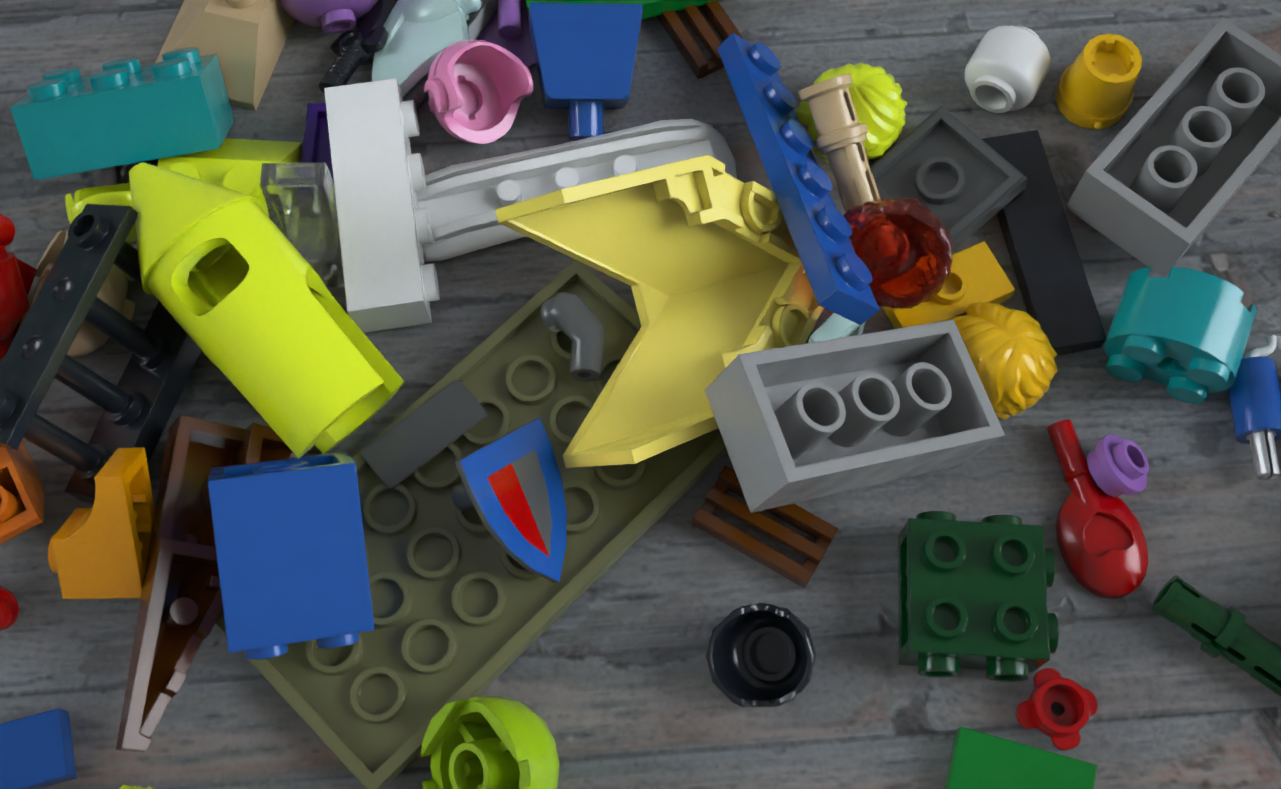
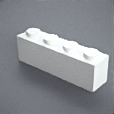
M397 78L324 88L347 312L363 333L432 323L429 301L440 300V292L435 264H425L423 245L433 244V236L427 207L418 209L416 190L426 189V179L421 154H411L409 137L420 135L414 100L403 101Z

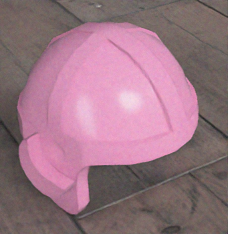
M466 40L446 47L435 57L430 66L424 92H428L429 95L428 105L430 112L434 114L439 124L451 136L466 143L486 144L495 142L511 128L521 100L525 96L532 95L533 79L529 68L505 48L484 40Z

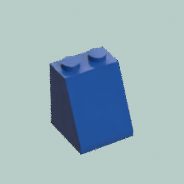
M346 452L210 469L208 488L228 653L244 651L246 659H266L287 653L288 644L316 639L317 646L320 648L341 647L359 641L360 632L375 630L356 462Z

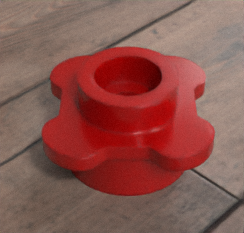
M1052 668L1042 669L1033 677L1035 688L1028 701L1021 702L1017 706L1016 718L1023 728L1027 730L1037 729L1050 737L1056 749L1061 751L1074 749L1081 741L1079 730L1085 726L1089 717L1097 711L1096 697L1090 690L1083 689L1075 681L1062 678L1057 670ZM1052 703L1061 705L1063 710L1061 715L1052 713Z

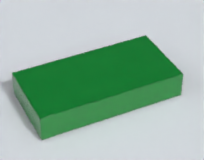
M959 727L955 731L944 789H1094L1098 765Z

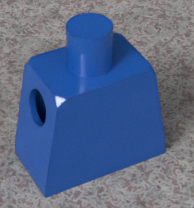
M530 3L528 16L529 30L544 108L569 109V140L576 141L604 134L603 109H621L627 104L643 13L642 4Z

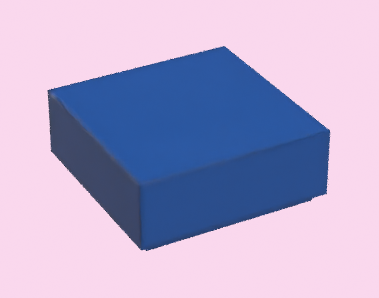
M58 708L0 724V789H40L77 779L68 711Z

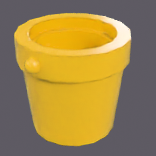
M1110 33L1098 35L1088 41L1074 63L1067 66L1056 85L1055 100L1059 111L1068 121L1079 127L1093 130L1110 128L1121 121L1133 101L1134 87L1142 65L1140 51L1134 43L1121 35Z

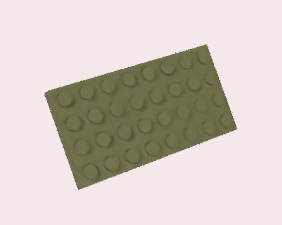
M573 260L363 449L455 380L461 381L486 410L487 416L392 489L383 483L361 456L362 450L352 458L356 462L375 630L360 632L359 641L346 646L320 648L317 646L315 639L288 644V652L276 657L248 659L366 789H385L421 754L422 741L430 721L446 704L480 696L727 453L718 428L636 464L566 468L563 459L564 452L641 328L638 312L582 262ZM561 292L577 295L603 323L605 333L602 373L599 380L591 382L579 381L570 376L572 341L563 330L554 332L550 327L544 326L540 311L547 299L555 298ZM538 417L541 418L553 448L562 478L567 511L566 550L560 582L557 583L525 569L502 549L484 526L475 508L459 510L452 500L454 487L463 484L455 464L456 461ZM222 610L216 624L226 634L224 612Z

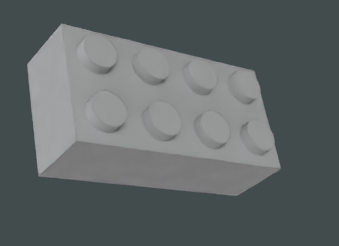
M1222 17L1089 166L1065 208L1146 266L1152 267L1153 271L1165 277L1170 272L1171 267L1175 266L1281 140V55Z
M954 319L739 354L705 389L750 513L960 466L1005 436Z

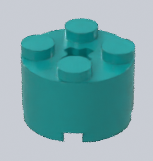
M1152 267L1135 270L1127 278L1104 344V352L1109 358L1105 368L1106 371L1112 376L1125 381L1139 382L1144 377L1167 386L1166 393L1170 397L1191 404L1204 403L1207 393L1220 392L1230 388L1235 382L1257 313L1254 303L1246 308L1241 304L1244 294L1241 289L1224 279L1198 270L1171 267L1168 277H1149Z

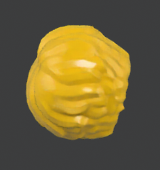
M978 302L968 305L966 316H957L950 319H954L998 419L1006 420L1010 416L1024 413L1027 408L1034 406L1043 397L1044 393L1048 391L1051 380L1058 372L1054 359L1058 354L1051 346L1040 324L1028 313L1006 308L1000 304Z

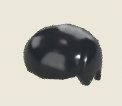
M757 603L733 610L713 629L706 658L712 682L733 703L741 707H777L792 701L809 684L816 659V651L809 627L789 609L772 604Z

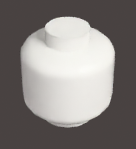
M998 26L989 30L980 41L965 67L964 80L972 99L983 109L993 113L1016 111L1025 108L1034 99L1049 72L1051 56L1045 43L1033 30L1023 26Z

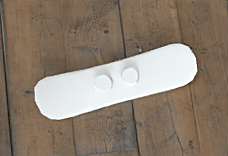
M694 119L661 120L559 145L451 165L425 175L426 189L416 190L418 209L427 207L433 236V244L423 245L424 261H443L469 252L527 237L498 223L495 210L561 189L708 154L726 164L724 172L737 178L736 161L724 136L711 125Z

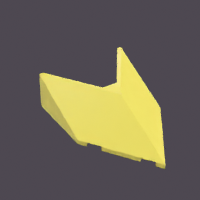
M708 154L561 189L495 210L498 223L630 285L633 292L641 328L564 452L563 459L566 468L636 464L718 429L705 389L739 354L806 343L824 308L818 305L774 192L755 181L744 183L724 172L726 164ZM849 236V239L855 251V241L852 237Z

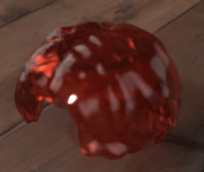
M879 198L875 202L867 201L863 205H857L845 212L843 216L852 229V235L849 236L856 255L865 263L872 275V282L869 286L878 306L893 309H912L923 302H929L934 295L942 290L951 272L953 262L952 254L954 249L952 239L950 238L949 231L940 222L939 217L931 213L929 208L920 204L917 198Z

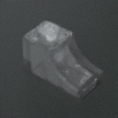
M326 162L262 163L260 187L266 200L271 221L316 271L326 287H345L335 188Z

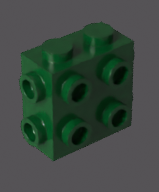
M927 511L917 514L916 518H909L898 535L899 665L918 666V674L925 677H956L960 675V668L986 670V678L989 680L1017 682L1027 680L1029 678L1028 672L1033 673L1048 662L1050 654H1054L1058 646L1059 627L1055 613H1048L1047 588H1050L1054 582L1055 555L1052 548L1045 547L1044 526L1024 525L1020 517L1013 515H992L983 518L981 522L956 521V515L950 512Z

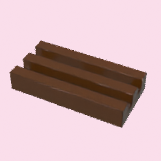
M717 0L706 2L705 5L700 6L723 42L732 33L743 38ZM696 5L684 7V10L681 11L711 54L712 58L709 59L705 58L674 10L662 12V15L657 16L698 79L724 68L717 49L721 42Z
M725 465L718 476L714 487H711L706 495L702 507H699L695 513L692 525L805 589L835 537L838 528L794 503L766 510L817 539L814 544L759 512L750 513L747 505L726 494L730 490L745 499L735 470ZM720 508L764 535L807 558L803 566L713 515L716 509Z

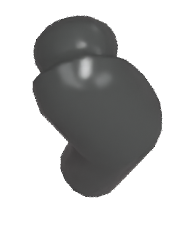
M561 292L555 298L547 299L540 311L544 326L550 327L554 332L563 330L572 341L570 376L579 381L591 382L599 380L602 373L605 333L603 323L577 295Z

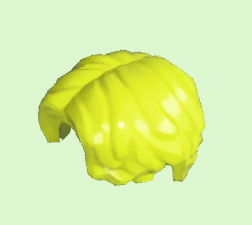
M848 63L823 72L814 84L837 76L851 74L853 84L849 87L857 117L859 123L867 125L869 132L866 134L868 140L863 141L867 159L882 157L884 152L891 148L892 144L897 140L905 125L906 114L904 109L907 106V101L901 97L902 88L900 84L895 83L894 77L891 74H886L881 66L873 67L864 63L855 65ZM801 101L796 110L797 118L800 123L808 126V132L813 141H815L819 136L807 101ZM814 146V152L824 158L827 164H830L827 154L821 155L820 150H816Z

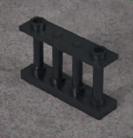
M85 205L82 213L71 223L68 230V239L0 364V447L17 450L24 438L75 467L64 492L83 502L94 504L95 500L94 477L118 448L145 447L148 464L202 352L159 300L145 330H143L97 297L113 264L142 285L138 250L125 241L138 217V212L131 206ZM84 320L132 353L117 386L67 354ZM54 378L104 409L88 444L36 414Z

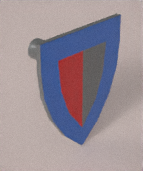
M538 417L456 461L455 464L463 484L454 487L452 500L459 510L475 508L484 526L502 549L525 569L557 583L560 582L566 550L567 511L562 478L553 448L541 418Z

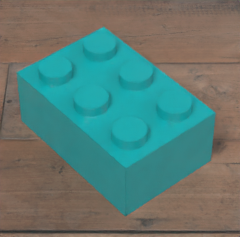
M191 47L162 54V62L145 66L140 65L138 57L107 62L102 65V72L81 76L78 67L64 68L43 74V81L27 86L28 94L10 107L34 180L220 148L235 120L217 53L200 56L198 48Z

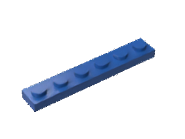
M732 33L717 49L818 305L862 325L880 310L869 286L872 282V275L868 267L854 251L849 236L852 235L851 226L846 218L836 209L830 195V191L833 189L832 182L827 174L818 166L811 150L815 146L809 132L800 124L794 111L797 107V101L789 89L783 85L779 76L780 62L766 45L760 42L752 45L735 33Z

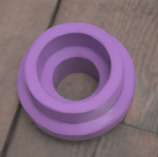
M1108 434L1097 441L1095 450L1087 456L1089 471L1097 485L1112 497H1118L1122 494L1133 496L1143 491L1147 486L1146 473L1149 471V464L1141 448L1132 440H1124L1115 434Z

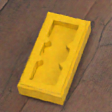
M983 241L880 286L877 290L876 298L893 327L898 329L947 321L957 316H966L968 305L971 303H1003L1011 299L1015 288L986 242Z

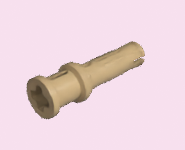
M845 74L806 87L799 91L801 101H807L819 136L814 141L816 150H820L821 155L827 154L845 215L852 229L858 256L863 262L895 253L897 248L891 231L888 228L883 205L863 141L868 140L866 135L869 133L866 124L859 123L849 91V87L853 84L851 74Z

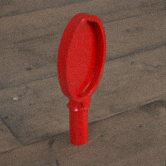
M1067 419L1053 423L1047 427V431L1065 475L1064 482L1068 483L1071 494L1060 507L1056 521L1057 542L1061 556L1074 578L1090 593L1110 599L1125 597L1139 587L1146 576L1148 549L1144 533L1137 518L1123 500L1119 497H1112L1106 494L1100 487H1097L1089 471L1087 459L1072 421Z

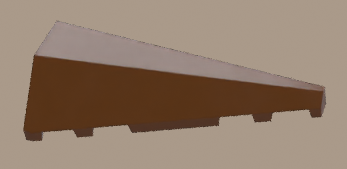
M180 415L168 429L116 750L131 752L147 751L152 741L151 737L170 701L181 688L187 676L185 674L203 640L209 636L223 610L208 488L210 469L297 458L270 426L252 423L246 429Z

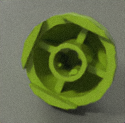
M478 696L448 703L431 719L422 741L421 757L431 756L430 768L432 779L422 781L423 789H557L560 763L555 740L545 721L523 703L502 696Z

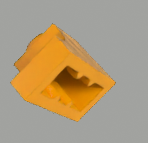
M145 447L118 448L94 477V505L90 508H76L57 533L50 539L48 563L51 571L58 573L63 599L141 598L155 506Z

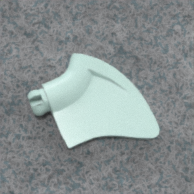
M398 0L383 26L388 31V36L384 47L380 51L375 52L372 81L397 78L403 97L429 72L431 64L440 52L452 44L470 40L467 20H469L468 14L478 11L482 6V1Z

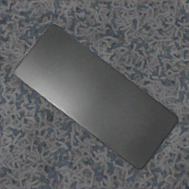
M455 380L363 449L361 456L383 483L392 489L487 416V412L462 382Z

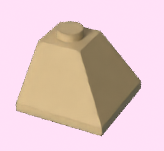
M184 0L155 63L163 61L162 54L183 48L196 47L199 50L200 56L217 53L230 105L256 111L295 20L281 7L279 0Z

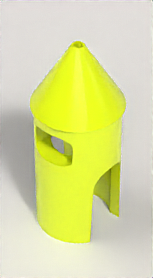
M144 162L135 165L129 171L132 206L138 212V217L134 224L142 289L145 293L154 295L209 360L224 373L298 459L310 450L313 445L322 454L327 453L363 426L397 393L404 380L335 300L316 271L264 213L263 204L259 198Z

